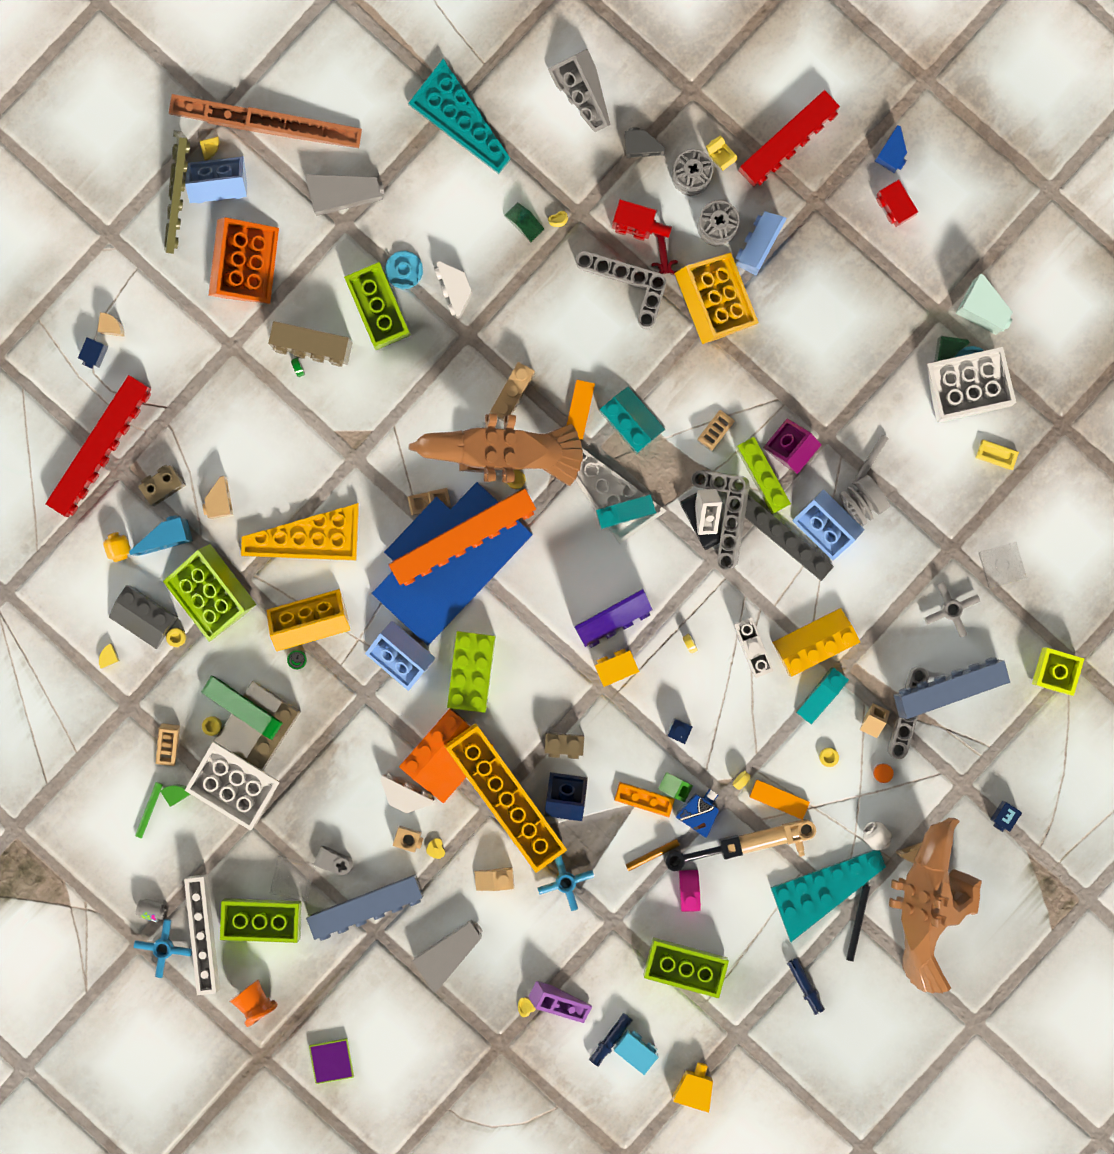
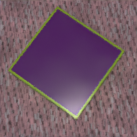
M348 1038L309 1045L316 1084L354 1078Z

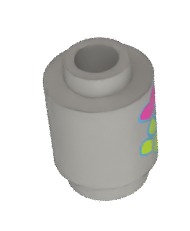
M148 899L139 900L136 915L158 923L160 919L163 920L166 908H163L164 904Z

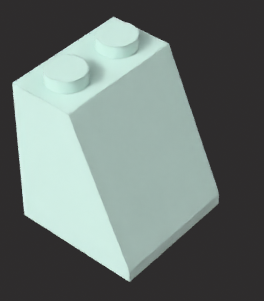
M983 274L978 275L972 281L955 313L995 335L1008 329L1013 320L1010 318L1013 312Z

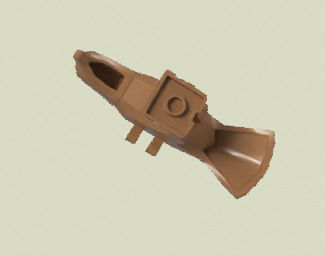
M489 413V415H485V428L427 433L418 438L416 442L410 443L408 447L409 450L417 452L424 458L459 463V471L484 473V482L496 481L495 470H503L502 482L511 483L515 480L513 470L543 469L567 486H571L577 478L581 462L583 461L581 440H579L578 433L572 424L546 434H537L514 430L516 415L504 416V429H495L497 414Z
M948 818L943 822L931 825L924 835L914 859L915 862L908 872L906 880L899 878V881L892 879L891 888L905 891L904 898L897 896L896 900L893 898L889 899L890 907L902 909L901 921L905 934L903 970L906 973V977L910 979V982L923 992L943 993L951 989L934 956L936 942L947 926L959 925L966 915L977 914L979 908L982 880L956 869L948 873L953 833L955 827L960 822L956 818Z

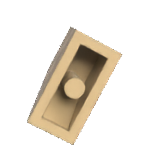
M221 476L205 497L203 512L210 519L233 515L228 480L225 476Z
M513 867L474 871L476 891L514 889Z

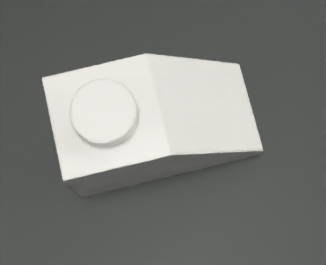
M716 489L697 490L695 509L698 535L717 534L722 501Z

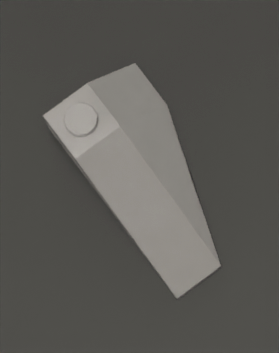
M588 49L548 69L556 87L560 91L563 90L568 96L570 104H574L579 109L581 117L594 132L610 125L597 69Z

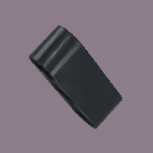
M697 493L680 501V505L706 551L719 544L721 537L718 531L717 534L698 535L695 509Z

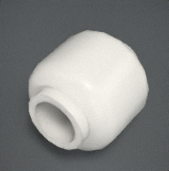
M871 822L866 825L863 830L864 841L873 850L887 849L891 844L892 834L881 822Z

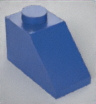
M897 125L875 162L893 173L897 169L901 170L907 161L904 159L907 150L901 126Z

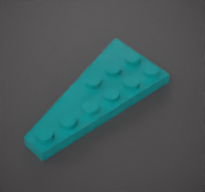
M442 59L409 101L408 105L497 174H500L511 160L509 155L495 137L445 60Z
M880 850L866 852L770 887L790 942L794 941L886 868Z

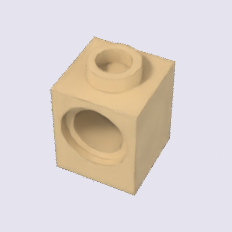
M399 826L393 846L415 853L417 848H421L424 839L420 837L422 832ZM412 835L414 843L411 845L406 844L404 836Z

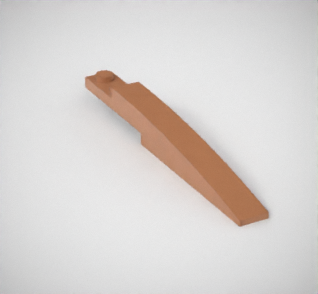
M175 94L171 96L169 107L170 115L206 121L208 124L359 148L361 128L252 107L232 106Z

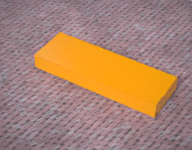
M576 380L567 425L572 424L578 433L579 439L583 440L595 383Z
M757 779L749 795L750 798L802 820L810 804L807 800Z
M619 782L614 801L670 817L675 799Z

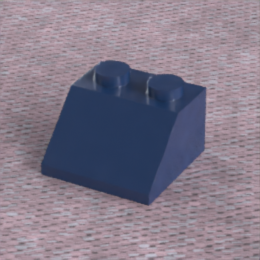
M550 772L544 816L582 821L588 777Z

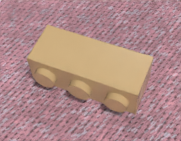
M518 362L490 413L497 414V418L502 421L504 416L512 415L534 377L535 371Z

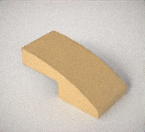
M443 488L408 496L411 515L420 514L436 496L447 507H451L448 489Z

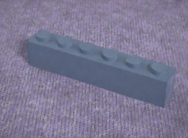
M996 657L985 660L986 663H975L969 665V669L954 670L949 676H937L932 682L924 681L916 684L917 687L911 689L908 687L899 690L900 693L893 695L899 717L909 719L1011 683L1005 661L999 660Z
M415 874L311 914L306 920L314 940L319 938L322 941L330 938V934L336 931L338 934L348 931V927L354 924L356 927L367 923V919H380L385 916V912L392 911V913L402 910V906L410 904V906L416 905L421 902L420 899L424 895Z

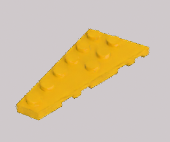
M359 503L242 536L241 556L357 561Z

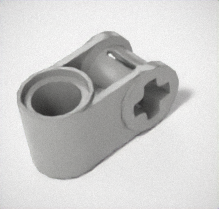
M321 846L314 865L338 875H345L353 868V861L348 856L338 853L329 847ZM344 861L347 868L342 870L340 863Z

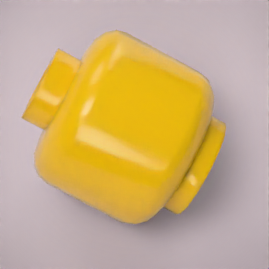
M119 532L107 535L108 539L103 542L107 558L113 559L114 562L128 558L131 548L127 537L119 535Z

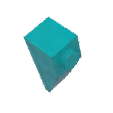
M651 495L596 510L601 530L656 513Z
M831 667L796 713L812 725L839 694L849 679Z

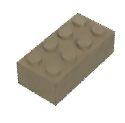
M273 321L268 342L276 353L286 355L287 352H290L294 357L302 359L308 356L313 361L324 363V360H327L331 365L342 367L343 364L348 365L353 344L348 337Z

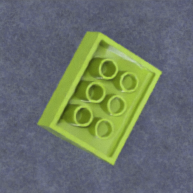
M211 544L198 549L163 581L209 642L257 605Z

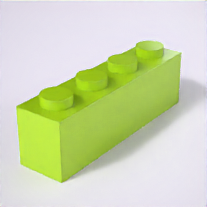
M755 437L737 445L735 448L771 514L790 505L788 497Z

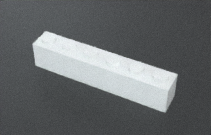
M208 875L188 876L184 879L196 991L197 995L213 994L220 990Z

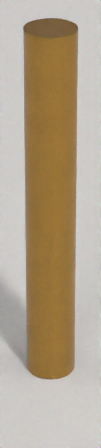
M675 839L625 865L628 871H631L680 846V844Z

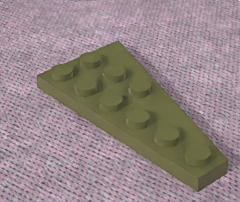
M174 130L173 137L177 138V144H174L172 147V159H174L175 163L171 164L168 195L172 201L167 207L169 223L166 224L164 244L165 252L174 254V249L178 248L176 230H180L181 224L178 212L182 211L183 199H180L181 191L184 192L185 190L183 172H187L188 166L185 154L189 153L190 141H188L182 131Z

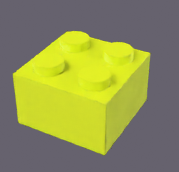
M1042 647L1032 685L1074 696L1084 658Z

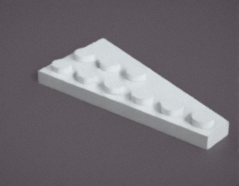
M583 449V461L575 481L595 510L646 496ZM653 501L656 510L655 514L609 527V530L620 544L667 510Z

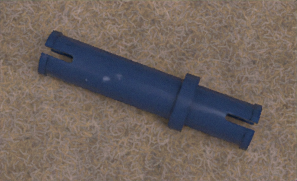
M798 958L788 961L787 965L804 994V1000L808 1001L814 1015L819 1014L818 1012H823L825 1008L817 996L818 992L812 987Z
M624 1012L604 1040L598 1043V1048L589 1058L597 1067L600 1066L607 1054L612 1052L615 1043L633 1021Z

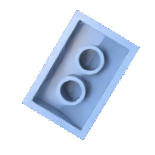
M244 156L188 163L185 186L189 203L247 197Z
M764 211L762 216L758 215L753 224L756 226L754 232L749 231L744 241L747 243L745 249L740 248L735 258L738 260L736 265L756 276L787 218Z
M824 489L792 520L832 560L836 559L856 541L865 530Z
M393 621L378 635L365 653L408 691L436 659Z

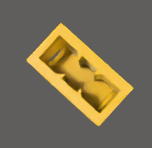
M697 1062L695 1072L689 1070L684 1072L673 1094V1102L709 1113L713 1080L711 1077L706 1076L708 1065Z

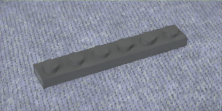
M748 495L745 518L817 579L822 581L834 566ZM739 501L734 506L735 509L740 507Z

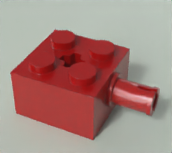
M620 199L612 229H615V232L618 234L634 235L633 238L644 241V239H649L652 233L669 238L672 226L661 224L654 220L657 210Z

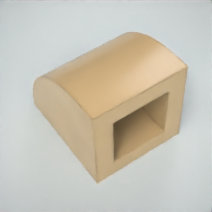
M100 312L98 332L105 335L124 337L122 324L113 316Z
M872 703L864 717L860 730L877 738L887 724L890 711Z

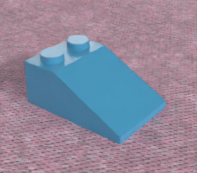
M178 515L167 517V521L161 522L129 551L130 555L141 556L193 542L188 520Z

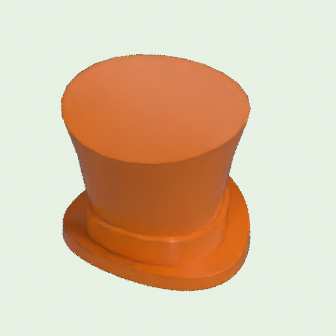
M259 979L229 1001L245 1015L247 1020L244 1024L246 1027L255 1024L260 1018L276 1009L278 1005L275 1000L271 1001L269 997H266Z

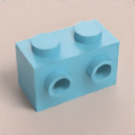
M627 1029L613 1047L614 1052L645 1075L659 1056L656 1052L658 1049L649 1042L648 1044L644 1043L641 1040L642 1036L633 1030L631 1032Z

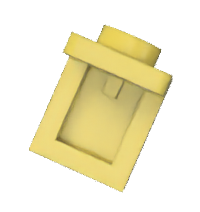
M721 135L710 141L706 146L709 157L722 171L738 160L737 155L725 144Z

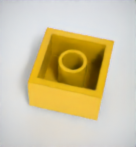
M623 648L614 652L615 656L608 659L607 656L596 660L597 664L594 666L603 687L639 672L630 650L626 651Z

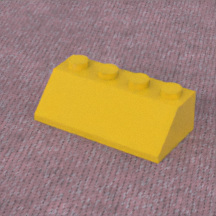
M340 589L266 610L269 634L276 651L350 631L349 619Z
M839 608L772 643L788 675L792 677L860 643V640L852 624L842 609Z

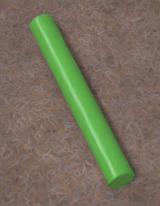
M156 782L138 826L135 834L138 838H142L162 789L163 784Z

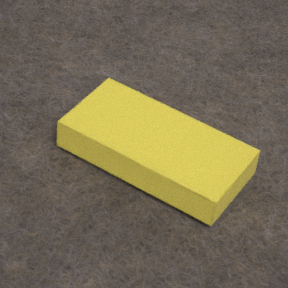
M981 440L976 458L1013 470L1019 452L986 440Z

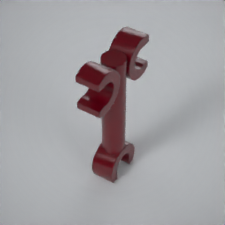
M653 233L658 239L660 263L654 262L651 264V267H658V273L660 274L670 273L675 275L674 273L679 270L673 271L671 266L678 264V261L672 260L668 264L665 236Z

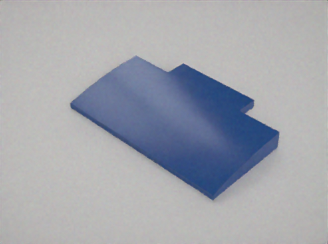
M478 482L451 509L436 496L384 553L394 561L493 506L498 501ZM517 520V525L508 530L506 527L500 529L499 535L492 539L489 536L482 539L483 544L476 548L472 546L466 548L465 554L457 558L455 555L448 558L449 563L441 567L437 564L431 568V573L423 577L419 574L414 577L415 581L407 586L404 583L399 585L393 572H391L371 594L429 646L533 534Z

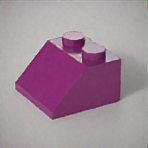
M787 418L763 448L785 467L798 474L822 444L812 433Z

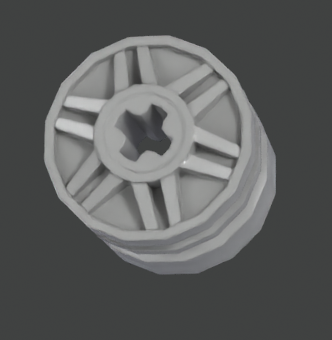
M689 149L680 153L675 160L672 171V182L675 188L682 194L689 196L704 192L709 186L713 175V162L705 152L698 149ZM693 167H695V168H696V172H694L693 174H691V173H690V169H692Z
M723 200L707 204L701 211L697 223L701 239L712 246H723L729 243L735 236L740 223L736 208ZM719 218H721V219H722V223H720L719 225H717V224H716V220H718Z
M865 475L856 482L858 492L850 486L847 488L849 494L845 491L839 494L849 515L861 526L867 524L866 518L870 521L874 519L871 510L881 514L890 507L884 493L869 475Z

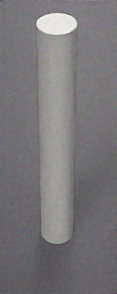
M881 435L853 480V485L857 487L856 482L868 473L889 439L888 437Z

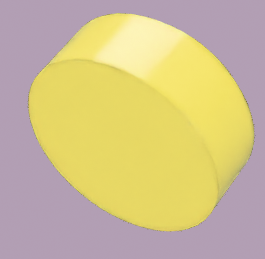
M513 470L515 480L507 484L512 489H520L526 482L525 475L520 470Z
M180 628L170 629L166 634L167 643L173 647L182 646L186 641V633Z
M691 635L683 636V641L689 652L694 653L698 651Z
M214 716L206 718L202 723L203 732L209 736L217 735L222 729L221 720Z
M824 748L819 754V760L824 766L833 767L839 761V754L833 748Z
M743 771L736 777L732 785L736 789L743 788L750 780L751 775Z

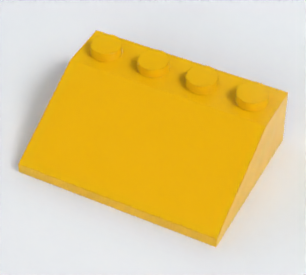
M731 252L687 265L674 273L702 344L723 338L759 323Z

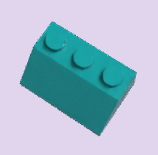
M626 387L599 409L603 417L636 455L666 430L629 387Z

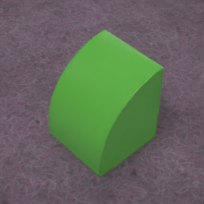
M666 772L658 789L685 803L693 785Z
M180 784L170 785L160 790L170 807L191 795L185 791L186 786Z

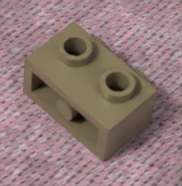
M164 465L157 470L158 473L153 477L149 475L141 480L142 484L138 487L151 506H156L186 486L173 466Z
M546 733L545 753H548V757L560 758V754L568 755L567 758L579 759V756H583L584 735Z

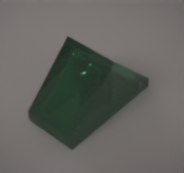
M518 202L504 215L530 243L545 230L535 216Z
M940 336L937 340L934 362L949 359L970 343L969 340Z

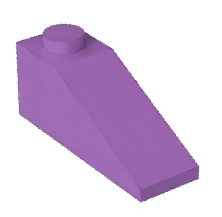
M536 981L528 996L535 1009L581 1023L585 1022L592 1009L590 1004L552 985Z

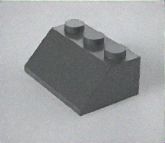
M130 585L124 587L109 615L110 619L155 649L159 647L167 632L178 619L177 616Z

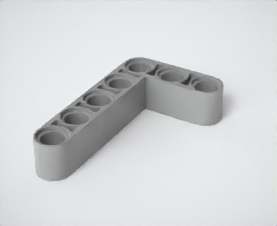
M582 251L576 256L577 267L582 271L645 289L646 293L638 316V323L643 329H650L654 326L666 288V278L664 275L587 251ZM584 256L590 259L589 264L586 266L579 263L580 258ZM600 262L608 264L606 271H600L597 268ZM622 267L626 269L627 273L625 276L619 277L616 274V270ZM642 273L645 276L644 281H635V274ZM656 278L663 281V285L659 288L654 287L652 284ZM655 297L658 303L655 306H650L647 304V299ZM644 315H649L652 318V322L648 325L643 324L641 318Z
M707 470L696 471L691 477L692 484L695 487L727 492L717 564L723 570L736 567L739 560L750 486L749 481L746 477ZM700 474H703L706 478L704 484L698 481ZM718 477H722L724 479V485L722 487H719L717 485ZM738 479L743 483L741 490H738L735 486ZM734 499H738L740 502L738 509H735L732 505ZM731 518L737 520L736 528L730 526ZM728 537H732L734 539L733 547H730L727 544ZM725 556L731 558L732 563L730 566L724 563Z

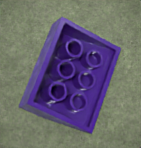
M642 589L574 628L584 646L589 645L591 649L600 644L599 639L605 636L609 639L617 634V629L623 627L625 630L634 625L632 621L635 619L643 620L649 617V612L653 609Z

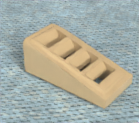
M719 410L697 441L712 452L735 421ZM719 416L728 422L727 426L718 420ZM717 423L724 430L721 432L713 424ZM710 428L719 434L718 438L709 432ZM707 434L715 442L711 443L704 436Z
M165 723L160 725L156 764L175 766L180 734L179 725ZM163 739L173 740V742H165ZM162 747H169L172 750H165ZM161 754H164V755H172V757H171V758L161 757Z

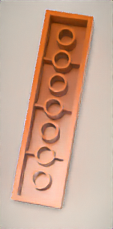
M521 489L395 559L388 565L399 585L404 583L407 586L415 581L414 577L419 574L423 577L431 573V568L437 564L441 567L449 563L448 558L454 555L457 558L465 554L466 548L470 546L476 548L483 544L482 539L488 536L492 539L499 535L500 529L506 527L508 530L517 525L516 521L523 518V520H526L535 515L533 511L536 510V507L526 489Z

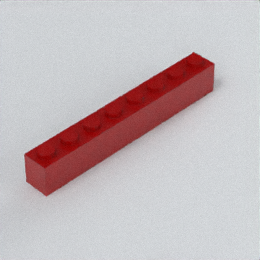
M127 376L45 503L47 506L65 517L75 514L78 509V502L87 496L89 485L97 480L100 468L105 467L110 459L108 457L109 454L118 448L120 437L128 432L131 420L136 419L141 411L139 409L140 406L150 398L151 389L132 376Z

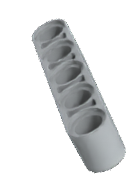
M919 667L911 669L905 688L910 687L912 689L917 687L916 684L928 681L929 674L927 670ZM917 671L923 673L921 681H916L914 678ZM897 713L888 745V753L891 757L902 759L907 755L918 716L905 719L899 717ZM905 726L907 734L901 737L898 733L899 729ZM896 745L902 747V752L899 755H895L893 752Z

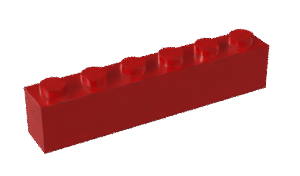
M826 90L822 91L745 161L738 171L753 187L757 184L761 186L768 179L767 175L771 171L775 173L782 167L781 162L784 159H791L796 154L795 149L799 146L804 147L811 140L809 137L813 133L817 135L825 127L823 124L827 120L831 122L838 116L837 111L840 106Z

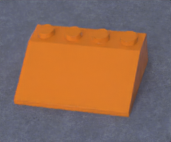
M226 217L218 219L208 296L270 304L279 228Z
M450 708L402 762L399 768L444 803L466 778L444 745L471 727V725Z

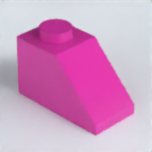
M679 870L681 912L701 911L698 870Z

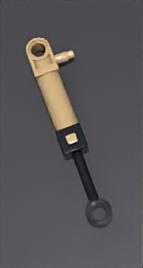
M801 819L766 830L719 839L720 846L684 855L679 851L672 850L666 854L665 863L669 870L679 871L684 867L685 862L717 854H722L726 860L743 856L745 853L793 843L796 845L799 856L802 857L805 855L803 841L810 840L815 836L816 827L810 820ZM808 824L810 832L802 834L801 827ZM673 856L680 858V862L676 866L669 863L670 858Z

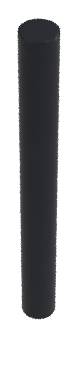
M863 885L847 953L846 960L854 962L871 887L868 885Z

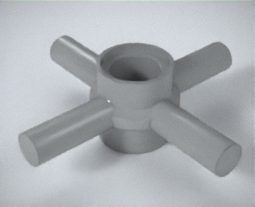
M945 582L937 584L944 599V604L941 611L924 618L926 624L928 625L945 617L953 620L960 637L966 636L967 632L960 616L964 608L980 602L979 596L975 595L959 602L951 598ZM951 604L955 605L957 609L954 615L948 612V607Z

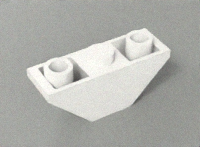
M439 261L436 263L438 266L435 269L438 280L442 279L445 286L441 288L445 298H450L451 304L448 307L451 315L456 314L457 319L462 317L472 295L469 283L464 272Z
M751 617L734 624L740 645L755 678L773 672L753 618Z
M390 773L387 776L383 774L380 779L389 805L404 813L430 806L435 801L431 793L424 790L419 792L415 790L414 785L408 782L402 784L397 781L398 777Z

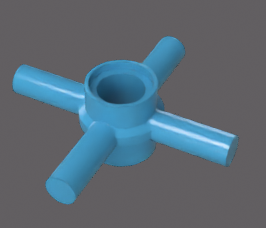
M560 855L555 859L559 872L556 882L537 887L538 892L541 895L558 889L566 893L570 909L575 911L578 909L573 893L576 883L594 878L593 870L574 876L566 871L562 856ZM567 877L572 883L569 887H563L560 881Z
M164 919L161 938L155 941V943L137 940L134 942V948L153 951V954L158 958L155 973L157 978H163L165 959L172 954L192 956V949L174 946L172 941L169 940L170 919ZM160 944L167 946V953H162L159 950Z

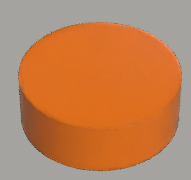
M878 764L873 771L874 778L878 782L887 783L893 778V769L887 764Z

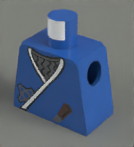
M708 789L703 798L695 793L676 813L675 817L707 838L719 812V809L713 805L718 794L711 789Z

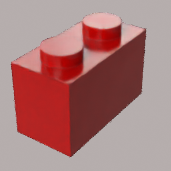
M899 179L877 193L876 200L879 206L885 208L888 213L886 214L888 221L891 224L894 223L895 227L917 215L918 210Z

